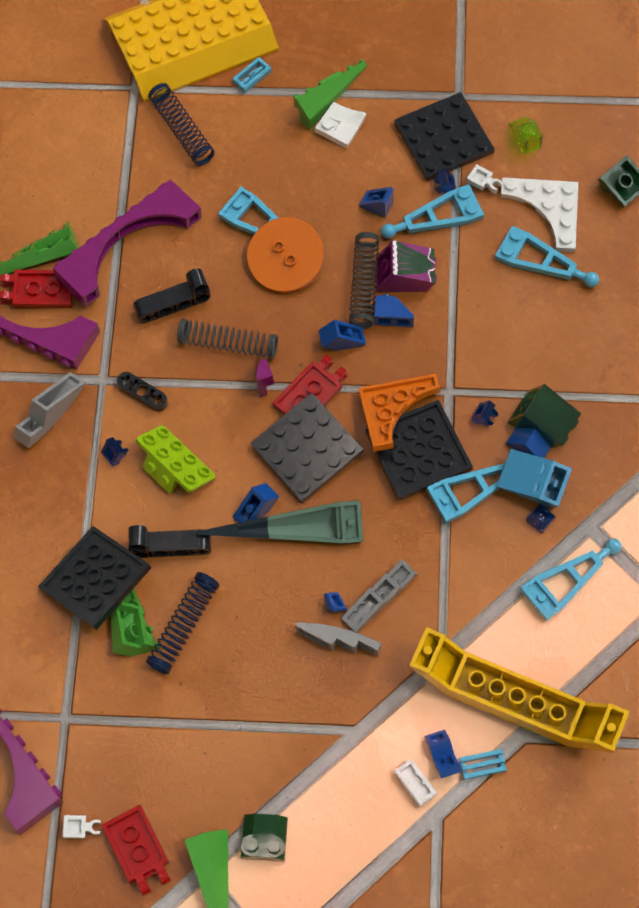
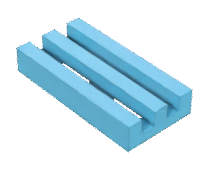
M258 57L233 77L232 82L237 84L238 88H242V91L246 93L272 72V68Z
M502 749L459 758L464 780L507 771ZM498 756L497 759L465 765L467 762ZM499 763L501 766L467 774V770Z

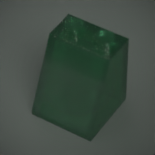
M543 384L527 391L507 423L515 428H535L551 445V448L566 443L569 438L567 435L579 423L577 419L581 413L547 385Z

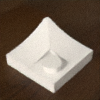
M333 102L315 127V132L347 149L363 124L367 113L352 110Z

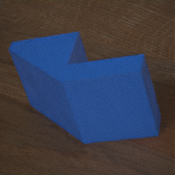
M445 729L426 735V743L441 779L462 772L460 764L454 755L451 740Z

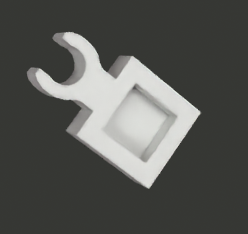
M477 164L466 181L482 191L487 187L495 194L497 193V188L493 186H502L501 180L492 179V172Z
M64 815L63 838L85 839V832L99 835L101 831H94L92 826L94 824H101V821L93 820L86 822V816Z

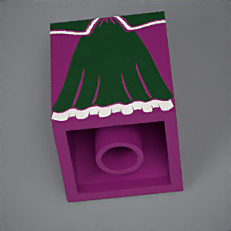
M392 240L378 255L376 292H427L435 285L437 275L435 274L436 257H434L433 248Z

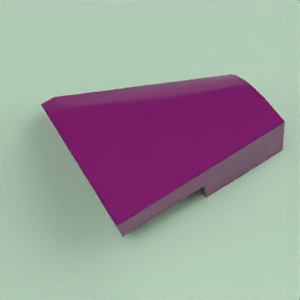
M266 359L258 360L256 368V384L260 398L268 395L267 386L274 384L273 375Z

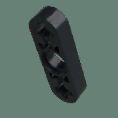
M123 372L117 377V384L121 391L154 411L166 409L168 401L165 393L130 372ZM123 380H130L131 385L128 383L123 385ZM142 387L148 389L146 395L140 396L137 394L138 389ZM153 398H155L156 400H159L161 398L162 403L158 402L157 404H155V400Z

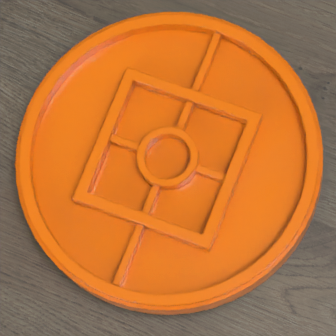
M281 217L265 223L253 235L247 252L248 265L254 278L268 290L278 293L296 292L311 284L320 273L324 263V246L319 234L310 224L298 218Z

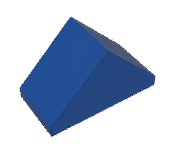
M386 187L367 190L359 206L385 218L394 203V189Z
M516 427L506 442V445L517 451L545 458L551 449V445L535 428Z

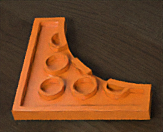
M436 373L358 388L373 452L394 448L393 431L400 416L417 401L441 393Z

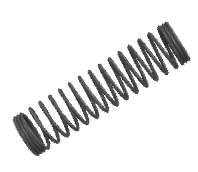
M361 232L355 236L349 324L360 326L363 329L370 328L374 324L372 316H374L373 310L375 309L373 305L376 298L374 294L376 293L375 283L377 279L375 277H377L376 272L378 270L376 266L379 259L377 256L379 252L377 250L379 249L380 238L372 232ZM363 238H373L377 241L373 243L360 242L359 240ZM359 250L365 251V252H375V251H376L377 254H376V255H375V254H372V253H361V254H360V253H358L357 251H359ZM357 256L368 257V258L358 259ZM358 261H361V262H364V263H374V262H376V265H375V266L372 265V264H360V265H359V264H357L356 262H358ZM360 266V267H362V268H369V269H361V270H358V269H356V268ZM357 272L364 273V274H372V273H375V276H374V277L371 276V275H359V276H358L356 273H357ZM358 277H359V278H362V279H373V278H374L375 281H374V282L368 281V280L357 281L356 278H358ZM356 283L363 284V285H371V284H374V287H370V286H359V287H358V286H356L355 284H356ZM355 289L374 290V293L365 291L356 292ZM356 294H359V295H362V296H371V295H373L374 298H373V299L368 298V297H358V298H357V297H355L354 295H356ZM354 300L373 301V304L355 303ZM356 305L361 306V307H371V306H372L373 309H372V310L366 309V308L356 309V308H354L353 306H356ZM354 311H359V312H365V313H353V312H354ZM355 318H365L370 321L360 322L355 320Z
M183 318L180 320L177 332L178 343L185 344L188 342L191 345L194 342L195 346L200 343L201 347H204L206 344L207 348H210L212 345L213 349L218 347L219 350L225 348V351L231 349L232 352H235L237 349L239 354L243 350L245 355L249 351L251 356L255 353L257 357L262 354L263 358L266 355L268 359L275 358L278 346L277 334L269 335L267 351L263 355L266 336L265 332L263 333L261 349L257 355L259 331L256 335L255 348L251 354L253 330L250 333L249 346L245 353L246 329L243 336V345L239 352L240 328L237 333L235 349L232 350L235 333L234 327L231 331L230 345L226 349L228 326L225 330L223 346L220 348L222 325L219 328L217 345L214 347L216 324L213 326L212 341L208 346L207 339L210 332V323L207 325L206 338L202 345L201 338L204 322L201 323L199 341L196 344L195 337L198 321L195 322L193 340L190 343L189 336L192 321L188 322L187 319Z

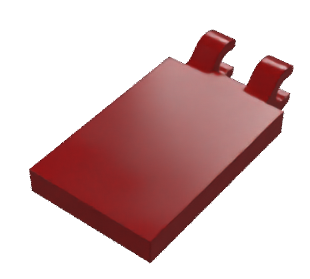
M15 270L14 275L1 274L0 276L1 287H11V292L0 291V304L2 305L12 303L14 308H72V294L55 278L54 270Z
M326 354L318 364L312 361L272 402L273 406L285 415L310 393H313L325 406L343 388L340 382L347 378V371L343 367H339L333 375L327 370L333 363L331 362L332 358Z
M141 805L101 825L129 883L131 884L136 881L143 896L151 892L146 882L147 878L158 874L163 885L171 881L164 868L165 865L169 864V861Z

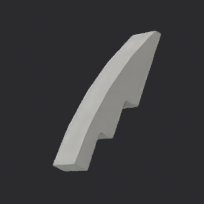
M401 559L388 574H385L344 614L342 619L357 633L382 611L418 574Z
M297 622L295 625L297 633L331 651L334 650L336 645H339L355 654L360 647L378 657L382 650V643L340 627Z

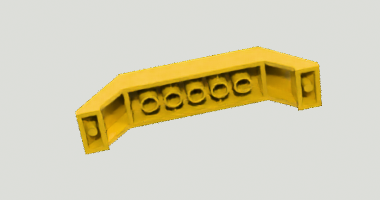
M427 627L409 665L410 668L447 696L567 747L614 753L630 712L611 703L602 704L581 700L468 653L448 639L446 635Z

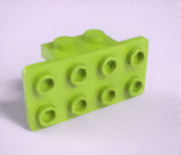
M163 425L138 436L136 439V443L147 453L142 468L168 493L175 491L177 484H180L187 492H193L213 481L216 477L198 457Z

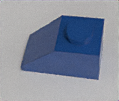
M388 294L376 295L374 325L414 327V315L396 296Z
M334 319L319 329L323 348L339 351L366 345L363 328Z
M267 483L252 487L233 517L238 523L262 518L271 510L280 496Z

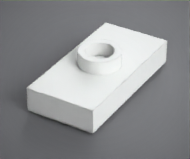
M412 759L394 770V774L419 808L437 795V792Z

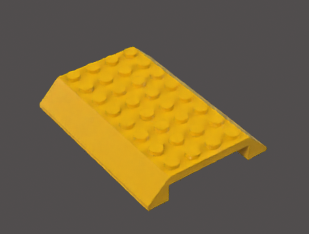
M149 0L104 18L110 34L113 33L136 80L137 89L144 103L150 101L148 94L157 84L167 83L173 92L279 50L271 23L258 0ZM167 89L161 90L154 99L165 93Z

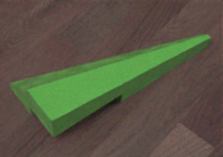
M360 59L359 63L354 67L352 65L347 66V71L343 73L338 71L320 81L315 88H307L306 93L294 95V107L299 110L300 122L311 130L327 112L332 103L336 102L367 67L365 61Z
M70 222L65 223L64 228L56 232L53 230L49 233L50 235L36 240L12 254L13 258L5 262L0 261V276L1 274H8L15 270H21L69 255L73 250L79 249V244Z
M134 589L111 613L113 653L129 657L156 650L154 645L159 644L155 642L152 636V626H148L143 617L145 612Z
M227 829L204 832L185 839L207 908H228Z

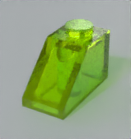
M523 117L509 122V126L524 154L541 148L543 135L535 120Z

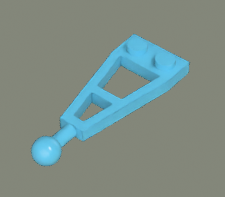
M468 184L453 189L403 217L402 223L394 226L392 224L383 225L381 235L385 239H391L397 232L406 229L408 233L467 225L484 219V213ZM454 199L462 217L437 220L433 210ZM425 214L430 221L412 224V221Z
M242 186L218 213L219 218L252 235L259 228L240 221V219L253 204L270 219L269 221L279 218L257 196Z
M514 226L509 230L495 255V260L511 267L571 280L572 276L583 280L588 287H595L599 283V276L595 272L585 273L578 270L575 262L532 234ZM526 242L547 254L542 265L517 259ZM553 259L566 266L568 270L549 266Z
M505 464L449 477L428 486L427 492L444 522L447 524L464 516L500 488L496 487L498 481L488 487L483 477L502 473ZM475 480L482 493L461 507L449 486Z
M611 538L606 542L605 548L597 554L592 550L541 573L520 587V591L547 622L562 611L603 566L604 562L602 560L610 554H618L621 551L622 544L618 539ZM590 560L594 565L582 577L574 567ZM566 571L576 582V585L559 602L543 584V581Z

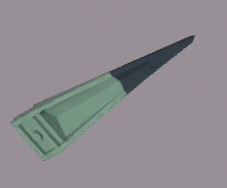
M360 500L333 502L197 531L196 534L331 543L363 542Z

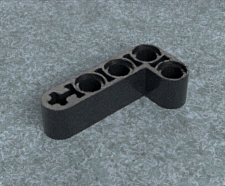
M202 269L190 270L186 274L187 282L136 300L133 303V307L139 322L148 323L209 300L211 296Z
M133 525L128 528V549L140 558L207 555L211 553V536L196 534L197 531L205 529L148 532L145 526Z

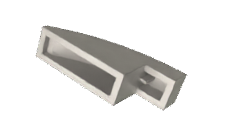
M69 372L32 399L29 416L15 426L13 438L27 448L31 447L67 411L85 386V382Z

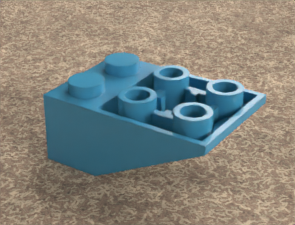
M510 449L496 487L548 508L555 509L560 504L572 468L549 459Z

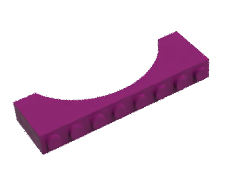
M170 179L168 182L161 184L152 194L146 195L140 203L133 205L124 215L117 217L108 227H104L95 237L89 238L79 249L73 250L67 258L60 260L53 267L55 278L86 307L100 296L98 288L99 268L105 255L116 242L127 234L148 226L174 225L188 229L202 218L201 207Z
M0 315V337L4 335L15 344L19 345L21 343L32 352L38 351L47 359H55L64 367H72L76 370L100 333L98 324L83 316L55 327L32 328L15 324Z
M0 716V736L7 744L11 753L15 773L13 794L4 814L21 835L63 804L59 798L63 794L56 785L51 787L47 781L50 779L44 768L40 770L35 765L38 762L31 751L27 753L23 747L26 744L20 735L15 737L11 732L14 729L7 718L3 720Z

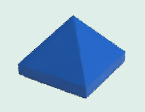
M338 592L324 594L326 610L331 612L347 611Z

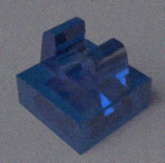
M445 168L439 170V175L433 179L436 184H440L438 187H435V190L438 193H445L456 189L454 175Z
M490 400L479 403L471 420L476 424L493 425L489 416L493 418L498 416V412L494 409L495 404Z
M113 437L106 440L101 453L112 466H115L127 455L128 448L123 449L121 447L122 441L115 440Z
M539 504L527 517L526 521L543 533L555 520L556 516L545 506Z

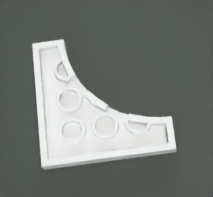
M502 177L501 198L512 199L522 203L526 202L533 206L549 222L555 240L556 251L575 252L578 182Z

